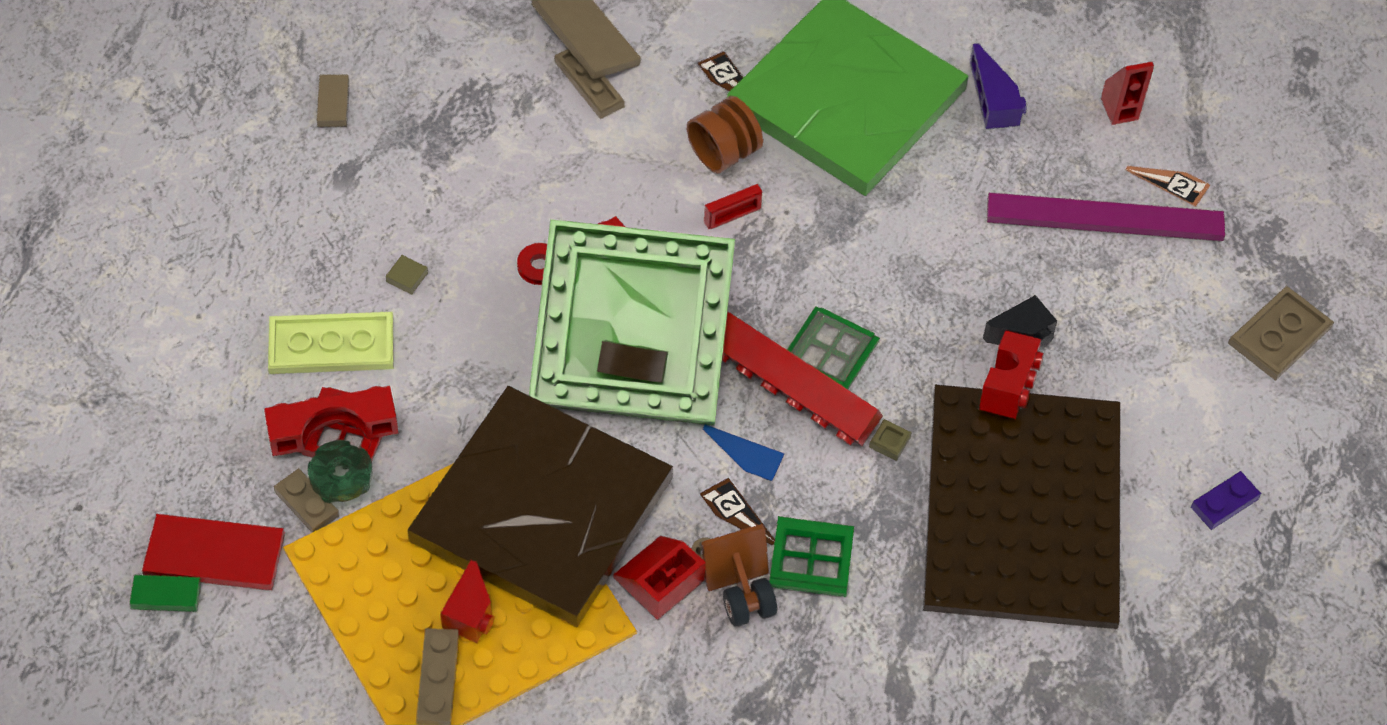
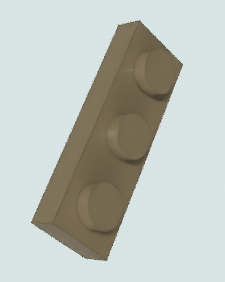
M425 628L416 717L417 725H451L459 630Z

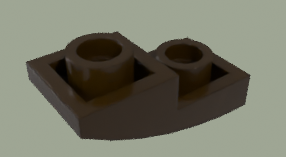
M604 340L601 345L597 372L662 383L668 351Z

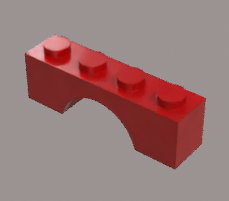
M373 386L367 390L351 393L340 392L334 396L312 397L301 402L290 404L278 403L272 407L264 408L273 456L305 451L307 441L315 431L323 426L334 423L354 426L367 439L399 434L390 386Z

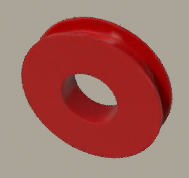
M546 243L530 244L522 249L518 255V273L523 280L530 284L542 285L544 268L537 269L531 264L537 259L545 260Z

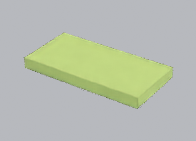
M393 312L269 316V374L394 369Z

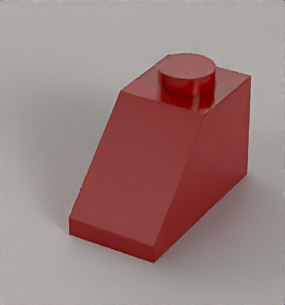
M471 560L441 610L440 618L443 629L459 630V636L478 643L483 633L488 634L493 625L494 616H492L491 601L478 564Z

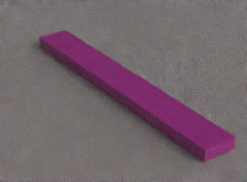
M990 192L987 197L988 223L1223 241L1225 238L1224 211Z

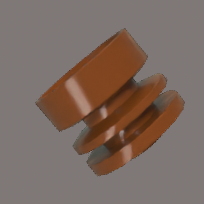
M736 96L725 98L721 103L715 104L711 111L705 110L687 122L686 131L692 149L699 160L714 173L720 174L736 164L739 158L744 159L763 146V134L758 120L751 109Z

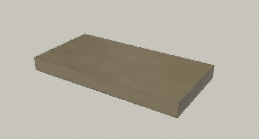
M532 0L531 5L592 79L640 65L642 58L593 0Z

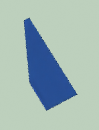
M704 425L703 430L744 471L773 481L785 453L709 425Z

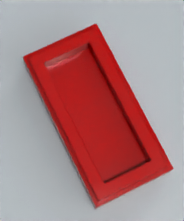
M755 184L705 204L704 223L707 228L713 229L760 210L763 192L760 186Z

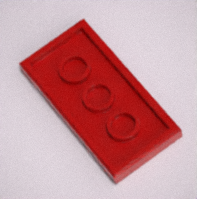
M156 514L142 573L143 575L200 577L202 583L272 591L285 536L284 528Z

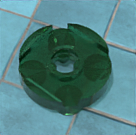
M335 440L323 444L315 451L316 455L308 463L309 483L324 502L350 501L370 489V482L373 476L371 458L364 448L360 446L359 449L351 445L350 441ZM341 466L343 470L349 469L343 476L333 474L336 472L335 467Z

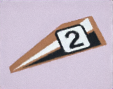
M1127 166L1125 169L1195 207L1210 187V184L1187 172Z

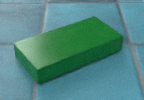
M134 575L129 603L130 608L135 610L197 612L201 587L200 577Z

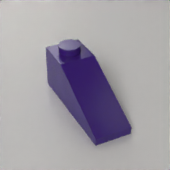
M974 43L969 62L985 128L1020 126L1022 114H1026L1025 97L1020 96L1018 85L979 43Z

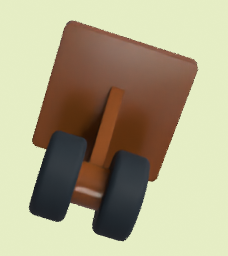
M762 524L705 540L701 543L703 560L706 562L705 582L708 591L733 584L737 585L723 591L725 609L733 626L738 627L747 624L750 620L749 613L757 611L761 618H768L777 614V601L769 580L761 578L752 581L751 590L748 583L749 579L769 573L766 531Z

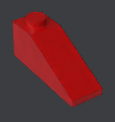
M1153 61L1124 66L1105 80L1101 101L1111 125L1139 120L1154 69Z

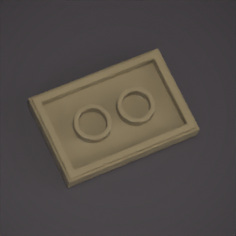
M1286 286L1232 335L1228 344L1276 381L1332 328L1334 321Z

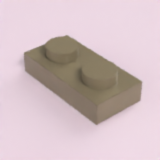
M299 468L273 486L275 494L311 532L328 525L339 517L338 509Z

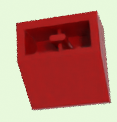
M660 535L613 574V578L658 620L705 581L706 562L684 541Z

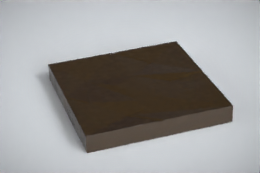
M508 385L407 529L409 542L464 570L471 560L477 562L483 580L578 627L672 480L673 466Z

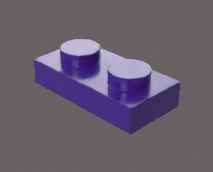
M1239 471L1194 500L1191 508L1209 529L1213 530L1259 500L1262 493L1242 471Z

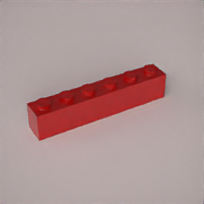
M730 312L727 313L722 362L726 363L730 359L738 365L735 369L748 379H751L754 375L763 381L760 386L772 395L776 396L780 392L787 397L785 403L798 412H801L804 408L813 415L810 418L812 421L824 429L830 425L838 431L836 436L851 446L853 442L860 446L864 445L883 417L877 408Z

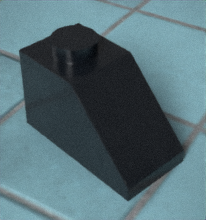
M1034 295L987 321L983 339L986 343L1000 345L1006 330L1041 339L1040 347H1043L1054 338L1057 320L1039 298Z

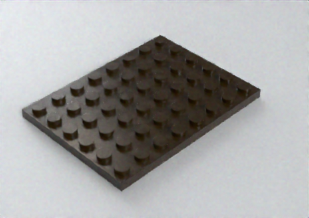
M935 384L933 393L923 611L1118 629L1120 624V402L1030 393L1026 408L1020 407L1017 417L1014 419L979 410L982 389Z

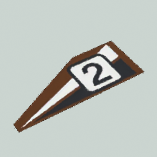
M725 51L698 62V65L712 83L729 92L744 78Z
M729 477L699 493L717 517L741 530L762 524L766 531V543L774 545V537Z

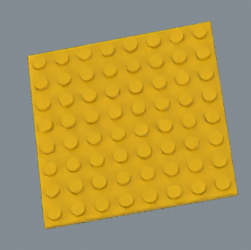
M453 464L283 547L285 554L385 725H417L416 717L425 628L443 629L440 612L465 571L409 542L407 531ZM483 580L491 601L494 622L488 634L483 633L478 643L459 636L451 725H465L636 635L637 630L607 584L605 583L578 627H575Z

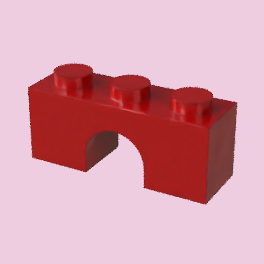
M1005 330L998 348L995 368L990 367L983 385L979 410L1016 419L1020 407L1026 408L1030 395V390L1027 388L1033 389L1037 376V371L1034 370L1040 371L1044 358V353L1039 352L1041 339Z

